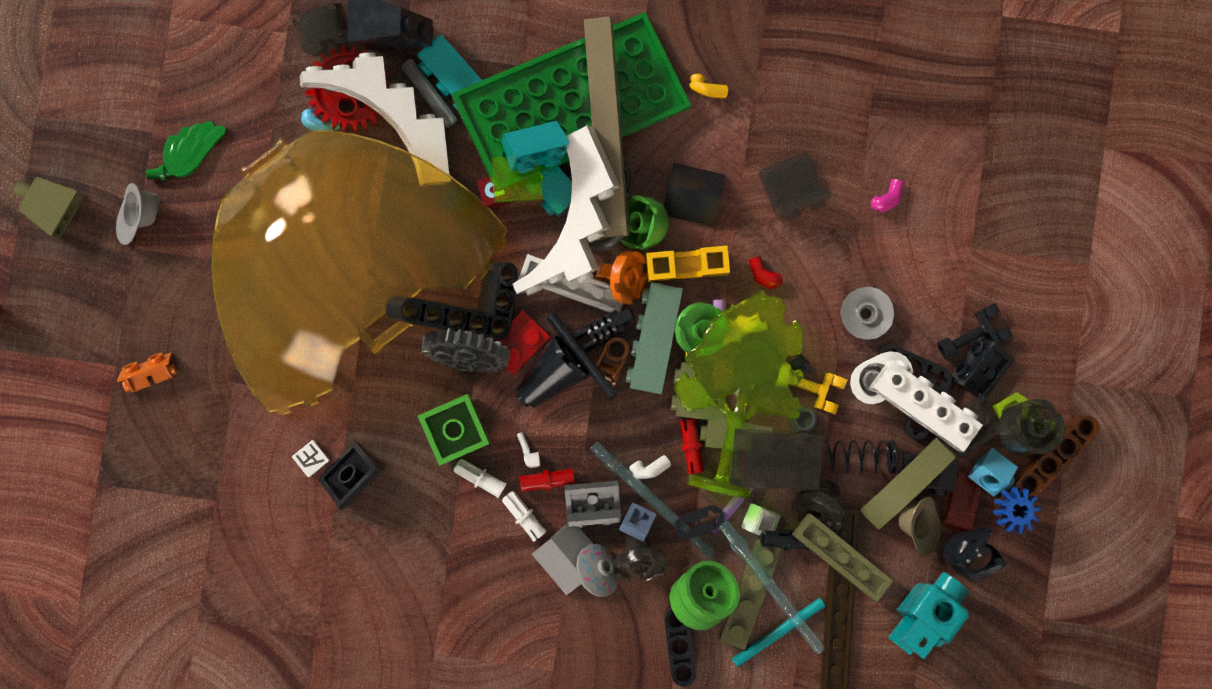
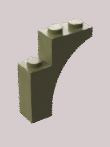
M682 362L680 368H675L674 384H678L677 395L672 394L671 410L675 411V416L707 420L706 425H701L700 441H704V447L770 454L773 427L743 422L721 410L703 391L692 363Z

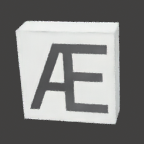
M315 440L310 441L292 456L308 478L331 461Z

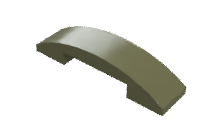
M936 437L893 480L860 509V512L879 530L929 485L956 456Z

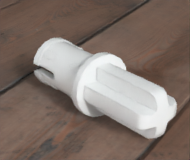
M460 459L454 468L456 474L475 484V488L479 486L496 496V498H499L507 484L486 473L487 469L481 470L464 459Z
M512 491L502 499L503 503L517 519L515 523H519L533 542L546 533L547 530L543 528L532 514L533 509L529 510L516 492Z

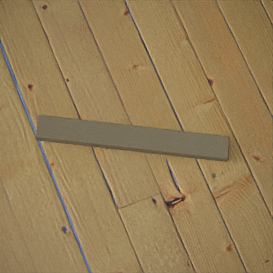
M610 16L584 19L592 127H594L620 184L619 188L613 190L615 195L602 201L598 198L599 205L610 227L603 231L604 236L602 238L629 236L613 19Z

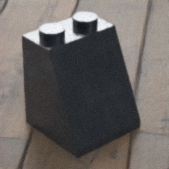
M348 0L347 42L379 53L432 47L434 34L432 19L386 0Z

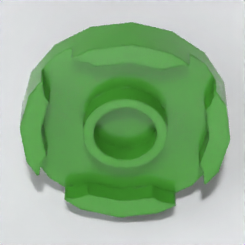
M702 302L691 304L685 308L679 315L675 327L676 340L681 349L690 355L706 357L717 352L723 345L721 342L724 338V333L727 334L728 331L727 320L723 312L709 303Z

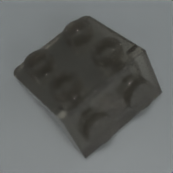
M801 153L766 167L759 173L777 220L786 218V221L793 220L801 216L800 211L808 208L811 211L818 210L826 206L825 201L831 197L828 187L822 188L810 156L807 153Z

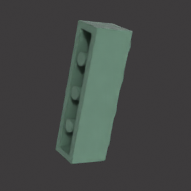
M653 282L650 284V289L644 288L641 303L646 304L645 314H639L636 330H641L640 339L633 342L631 356L636 357L634 367H628L625 381L630 383L629 389L662 395L683 291L682 288Z

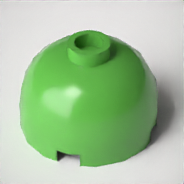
M634 195L627 202L630 217L629 236H624L621 242L632 249H650L660 244L666 237L669 228L668 213L665 207L656 199Z

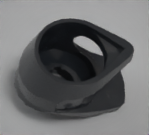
M977 527L954 534L943 547L944 560L955 572L969 581L984 579L1006 566V562L1000 553L992 545L986 543L991 534V530L988 527ZM992 554L991 560L982 569L975 571L969 568L979 557Z

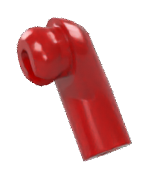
M761 256L748 260L754 281L757 284L768 289H776L782 285V275L778 272L773 273L766 270Z

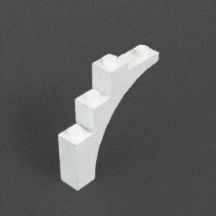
M375 53L359 54V57L353 61V69H350L349 65L333 66V70H322L321 66L307 67L306 71L301 72V87L324 88L344 93L362 101L381 114L396 130L406 145L415 166L419 187L441 186L450 182L443 118H435V114L420 115L419 119L416 118L413 87L406 88L405 84L399 83L389 85L390 89H386L383 56L376 57Z
M585 126L567 135L569 140L567 153L572 175V195L567 221L557 243L547 257L531 273L513 283L517 294L526 293L527 296L535 294L542 290L541 285L546 282H550L552 285L564 280V274L568 281L577 280L578 283H582L593 278L592 272L599 270L587 239L589 242H593L604 236L603 231L610 227L597 198L602 201L615 195L613 190L619 188L620 184L594 127Z

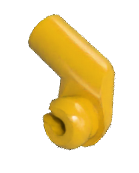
M693 74L690 77L691 83H689L692 91L707 97H727V85L704 83L705 77L703 74Z

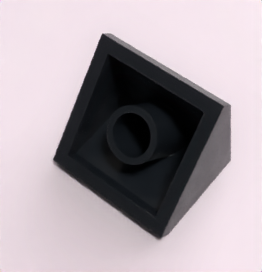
M673 163L664 202L668 216L713 227L722 196L725 175Z
M354 441L318 480L337 507L344 510L385 469L359 443Z

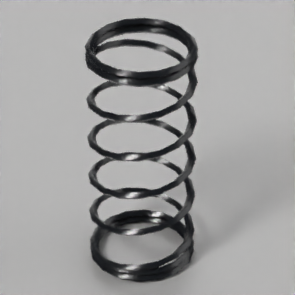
M814 440L812 466L815 475H819L821 472L822 447L824 443H826L829 452L831 474H834L835 453L838 443H841L846 474H848L849 456L853 442L858 450L861 474H863L864 452L868 442L873 451L875 473H878V454L882 442L885 443L887 448L889 473L895 474L897 471L898 449L895 440H889L888 444L885 440H881L876 452L873 443L867 440L864 443L862 454L856 440L851 441L847 454L843 442L838 440L834 446L833 456L829 443L826 440H823L821 444L819 440Z

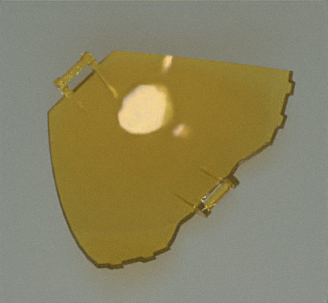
M310 130L289 145L281 137L275 141V146L248 166L244 165L239 169L244 179L223 196L217 213L211 264L213 292L219 322L231 356L252 394L267 412L275 411L281 416L291 413L290 407L303 403L310 407L320 403L319 396L334 390L332 384L342 350L361 338L376 356L382 351L381 348L408 327H414L415 325L397 322L376 339L370 335L366 328L386 313V304L390 298L395 296L414 298L421 290L463 288L465 290L476 276L480 279L485 276L489 271L487 262L495 250L502 252L507 244L504 236L508 229L491 209L483 206L482 201L473 192L433 164L401 148L376 139L329 130Z

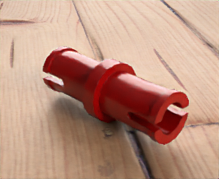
M697 419L679 421L684 443L681 447L682 451H685L687 473L705 472L701 454L703 443L699 441Z
M573 468L553 472L543 470V473L519 476L521 493L539 489L551 491V488L575 484Z

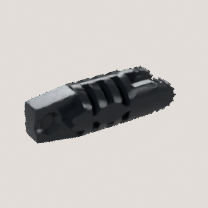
M628 308L619 314L617 310H614L572 333L576 340L581 339L587 334L590 335L592 341L581 346L587 353L627 331L625 325L637 318L632 309Z

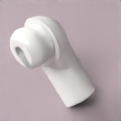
M663 455L646 467H644L642 461L638 460L629 467V470L637 480L648 479L658 476L669 468L671 463Z

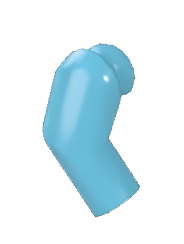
M306 109L302 112V124L316 134H324L341 129V125L338 124L332 130V121L330 120L323 125L322 118L319 116L315 117L313 109Z

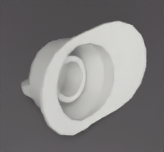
M889 351L861 363L854 369L851 375L850 385L853 394L858 400L866 404H876L884 401L883 397L869 387L888 361H894L895 363L897 360L902 361L911 368L909 373L913 375L910 361L906 356L898 352Z

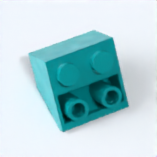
M553 121L505 133L502 145L510 171H518L522 174L534 170V166L545 164V167L559 164L567 151L569 140L558 122Z

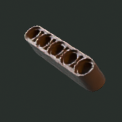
M1089 415L1073 417L1014 477L1015 482L1011 488L1017 487L1021 492L1024 480L1030 478L1033 482V487L1029 491V497L1033 495L1038 497L1098 435L1100 431L1098 420ZM1083 420L1087 422L1089 427L1084 435L1079 430V425ZM1065 439L1070 444V449L1066 454L1060 448L1062 441ZM1046 458L1050 460L1052 465L1047 473L1042 470V462ZM1002 491L997 494L995 499L1004 500L1001 495ZM994 503L995 509H1000V505ZM1015 505L1013 509H1015L1016 511L1012 512L1013 515L1018 516L1021 514V512L1018 511L1021 510V506Z

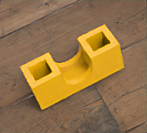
M728 246L706 247L687 252L664 251L646 253L648 283L726 276L730 273Z

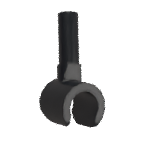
M801 353L789 362V365L798 374L803 371L811 373L813 370L809 366L810 363Z

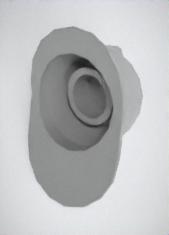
M130 183L126 188L116 222L117 238L123 245H127L133 240L138 228L152 225L158 213L159 195L139 190L134 183Z

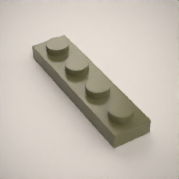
M808 513L792 534L874 602L879 601L893 582L892 579L812 514Z
M756 538L739 583V604L734 612L727 617L719 637L720 641L743 650L746 649L782 548L762 547L760 540Z

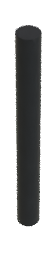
M555 313L548 316L547 321L609 400L614 399L618 393Z

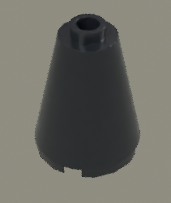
M556 335L549 340L517 387L519 393L517 398L525 407L531 406L535 408L584 381L589 376V373L560 336Z

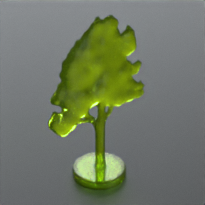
M761 290L758 294L741 301L737 305L732 304L729 309L723 310L716 318L711 319L707 330L703 333L704 341L698 343L695 349L685 355V361L693 369L695 376L691 378L687 373H683L675 381L674 391L678 395L681 405L690 412L706 408L709 405L724 413L727 421L726 436L715 478L690 473L687 479L688 485L749 499L751 494L750 487L729 481L742 424L745 420L754 416L756 411L762 412V414L785 416L789 419H796L800 416L799 409L802 406L799 402V397H793L789 385L796 386L802 380L804 374L801 369L792 370L791 365L787 362V356L800 355L802 352L803 330L796 319L792 324L785 325L784 314L786 307L778 296H767L765 291ZM728 394H735L737 397L734 412L726 404L725 397ZM750 405V410L745 412L746 406Z

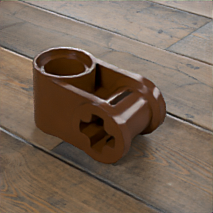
M619 337L612 338L607 342L595 364L599 370L612 375V377L603 374L613 388L623 370L622 367L629 353L628 343ZM618 341L625 346V352L621 357L611 355L609 348L612 343Z

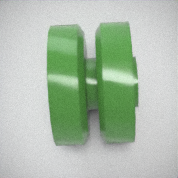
M702 561L692 566L675 581L671 587L669 597L671 608L679 621L694 630H708L734 612L739 604L740 591L734 575L724 565L714 561Z

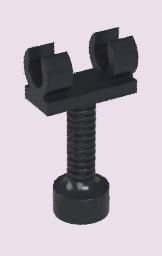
M996 303L974 313L980 326L954 340L946 337L937 342L938 349L946 361L958 355V348L960 349L986 335L988 340L997 344L1013 336L1009 327L994 332L988 321V318L1000 312Z

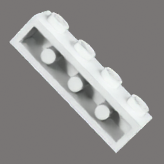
M897 360L896 363L888 361L869 388L955 450L964 452L982 427V424L977 421L978 416L967 408L963 410L954 405L956 400L947 393H937L932 389L933 383L922 376L916 378L909 373L911 368L902 361Z

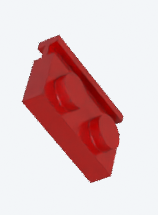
M522 310L511 322L507 337L500 340L494 339L493 342H502V346L508 347L507 350H510V360L506 369L512 375H515L551 337Z

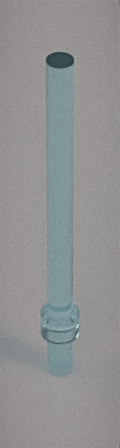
M596 442L590 450L605 463L604 466L611 473L614 471L674 527L678 516L641 481L636 479L621 464L622 460L615 454L612 456L602 445ZM682 521L683 525L679 527V530L690 534V527ZM700 536L688 539L707 558L711 557L715 552Z
M727 520L721 523L719 528L731 542L730 547L733 551L741 555L816 654L821 653L825 647L748 548L749 544L742 535L739 536Z

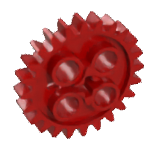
M343 45L339 54L331 48V57H327L322 53V64L314 61L313 66H321L322 70H333V66L336 65L353 66V61L359 57V54L356 53L355 46H352L350 52H346ZM363 49L360 54L366 53V49ZM385 71V79H387L389 71ZM386 81V89H389V85L392 84L391 81ZM312 88L305 92L306 97L313 98L308 102L309 108L317 107L314 111V116L317 117L323 114L322 124H326L329 120L332 121V130L339 124L342 125L343 133L346 132L348 126H351L353 132L356 133L357 125H361L364 130H367L368 121L376 125L375 115L382 117L381 114L363 103L365 107L361 108L355 98L344 93L328 92L323 88ZM348 102L354 106V109L350 113H344L339 107L342 103Z

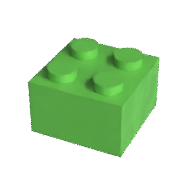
M470 394L418 415L439 466L491 444Z

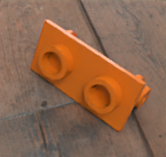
M158 353L149 357L146 362L141 364L133 362L124 366L117 381L125 380L122 382L124 390L133 393L151 385L148 376H152L155 384L173 378L178 372L175 364H169L172 353L165 355Z

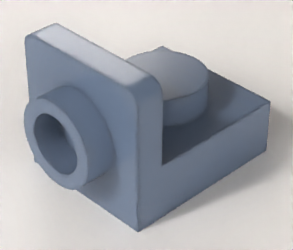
M632 502L619 530L644 542L657 514Z

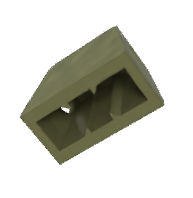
M39 177L34 179L32 185L19 180L13 188V194L23 199L18 210L47 234L61 239L86 196L76 190Z

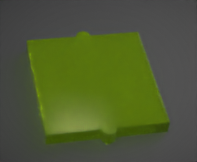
M492 157L493 176L490 182L493 183L494 202L543 200L541 182L544 176L541 175L540 165L534 166L535 169L530 172L520 174L518 170L511 172L507 157Z

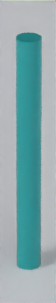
M819 597L732 658L733 662L738 668L826 607V605Z

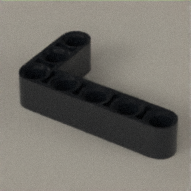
M489 262L483 271L477 310L418 298L395 296L390 298L386 304L387 317L392 321L444 331L451 329L454 332H458L460 329L467 332L472 331L478 335L483 334L484 338L504 339L510 331L516 295L513 283L518 281V269L511 262Z

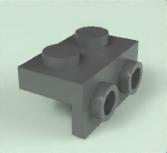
M618 481L564 485L567 525L569 527L583 528L594 524L612 525L622 521Z

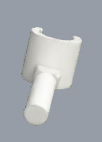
M523 432L518 433L517 437L523 449L526 466L528 468L540 467L539 452L530 453V448Z

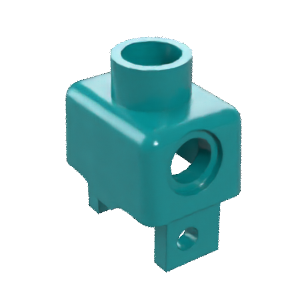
M944 572L934 584H916L896 609L903 618L888 638L908 655L915 652L922 659H925L934 646L940 647L946 643L950 644L969 617L968 610L961 605L962 601L969 594L968 589ZM938 605V614L936 616L935 609ZM925 637L926 644L925 646L920 647L919 644Z

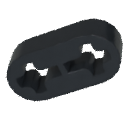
M708 505L683 514L675 521V532L679 537L687 540L714 531L724 523V513L717 506ZM709 510H712L714 514H719V517L716 518V524L712 525L709 521L701 524L700 519L706 518ZM685 519L688 523L695 521L698 523V525L690 528V534L679 530V527L683 525L682 521Z

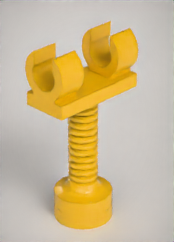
M778 365V371L772 380L773 385L783 388L785 384H792V386H797V388L817 393L818 397L814 408L831 414L837 413L839 405L827 401L825 398L830 385L845 389L847 379L826 373L823 383L819 385L792 375L789 372V367Z

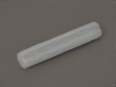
M412 59L404 62L401 65L402 70L437 117L443 118L446 128L453 126L457 122L456 116Z

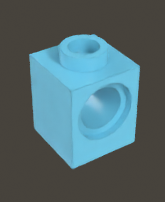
M990 448L977 459L968 477L994 497L1000 491H1007L1015 482L1013 476L1018 467L994 448Z

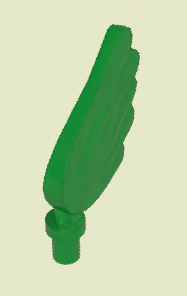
M207 121L203 124H194L192 127H183L178 135L169 136L163 151L164 165H160L155 169H147V180L161 179L163 181L167 180L168 176L178 178L190 176L200 167L213 147L226 135V128L222 125L215 127L214 123Z

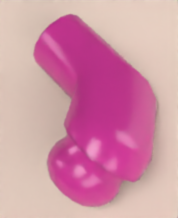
M891 179L888 193L881 197H873L871 201L872 209L879 212H887L896 207L901 198L904 182Z

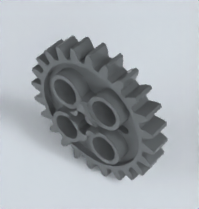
M438 329V332L431 330L430 333H426L423 337L421 349L422 353H425V357L431 358V361H439V365H449V368H455L459 371H469L471 373L478 371L481 374L484 371L488 373H493V371L500 372L501 370H506L510 360V350H507V346H502V342H493L494 338H484L483 334L478 335L472 331L467 332L459 329L458 332H454L448 329L446 332Z

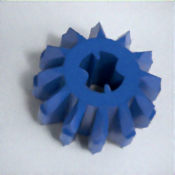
M1012 487L1010 493L1003 490L1001 495L1004 500L995 499L994 501L995 504L1000 505V509L993 510V514L1001 515L996 523L1000 526L1006 524L1005 531L1012 532L1015 529L1017 534H1022L1024 527L1030 531L1033 529L1031 520L1035 522L1040 521L1038 516H1034V512L1041 511V506H1033L1038 498L1034 495L1029 497L1028 489H1022L1020 492L1017 487ZM1015 505L1021 506V510H1018L1021 512L1019 516L1013 515L1012 511H1016L1013 509Z

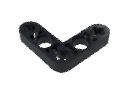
M884 345L879 349L877 355L889 352L892 349L894 352L906 355L909 361L917 360L921 364V371L919 374L914 375L916 378L924 377L928 366L931 367L928 372L936 375L942 372V378L945 379V382L939 383L937 386L935 385V379L929 376L925 378L933 383L932 389L937 393H947L951 385L952 376L945 367L897 345ZM907 416L904 422L905 434L912 439H923L930 431L922 425L920 426L923 428V431L916 432L915 435L913 434L914 429L910 425L917 422Z

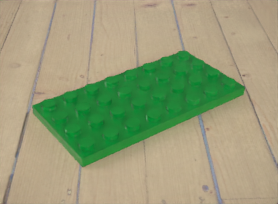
M646 12L613 25L622 138L690 109L691 104ZM585 37L452 93L451 97L497 193L570 161L566 151L563 159L557 165L545 167V164L534 166V170L522 174L518 171L511 172L502 145L505 133L553 121L558 122L566 136L585 126L592 127Z

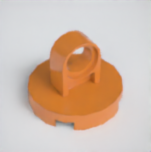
M632 250L623 251L618 255L613 265L600 263L595 277L600 281L610 284L611 293L616 302L631 305L634 299H640L646 286L647 273L643 272L642 263L646 264V259L640 252Z

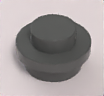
M801 406L792 412L790 423L797 432L808 433L815 428L817 415L810 407Z

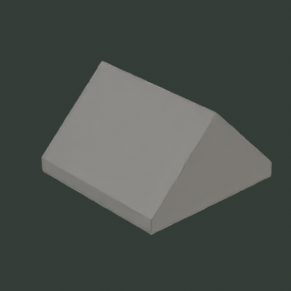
M566 524L534 551L532 555L567 595L582 584L577 574V556L582 548L593 544V542L581 528L569 527Z

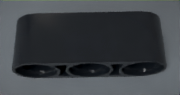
M669 606L664 612V625L670 672L676 685L687 687L696 678L691 631L682 622L678 625H673L669 622V616L673 613L671 606ZM677 639H683L687 642V647L684 651L677 652L672 648L673 642ZM681 666H686L691 671L687 678L680 679L676 676V670Z

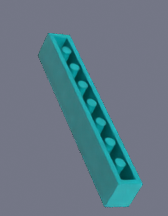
M442 34L433 40L432 47H425L417 54L421 61L418 64L419 68L427 77L433 75L438 81L436 87L445 97L482 81ZM559 167L532 177L523 184L532 196L535 194L540 196L543 200L540 205L550 216L555 213L560 218L569 210L572 182Z

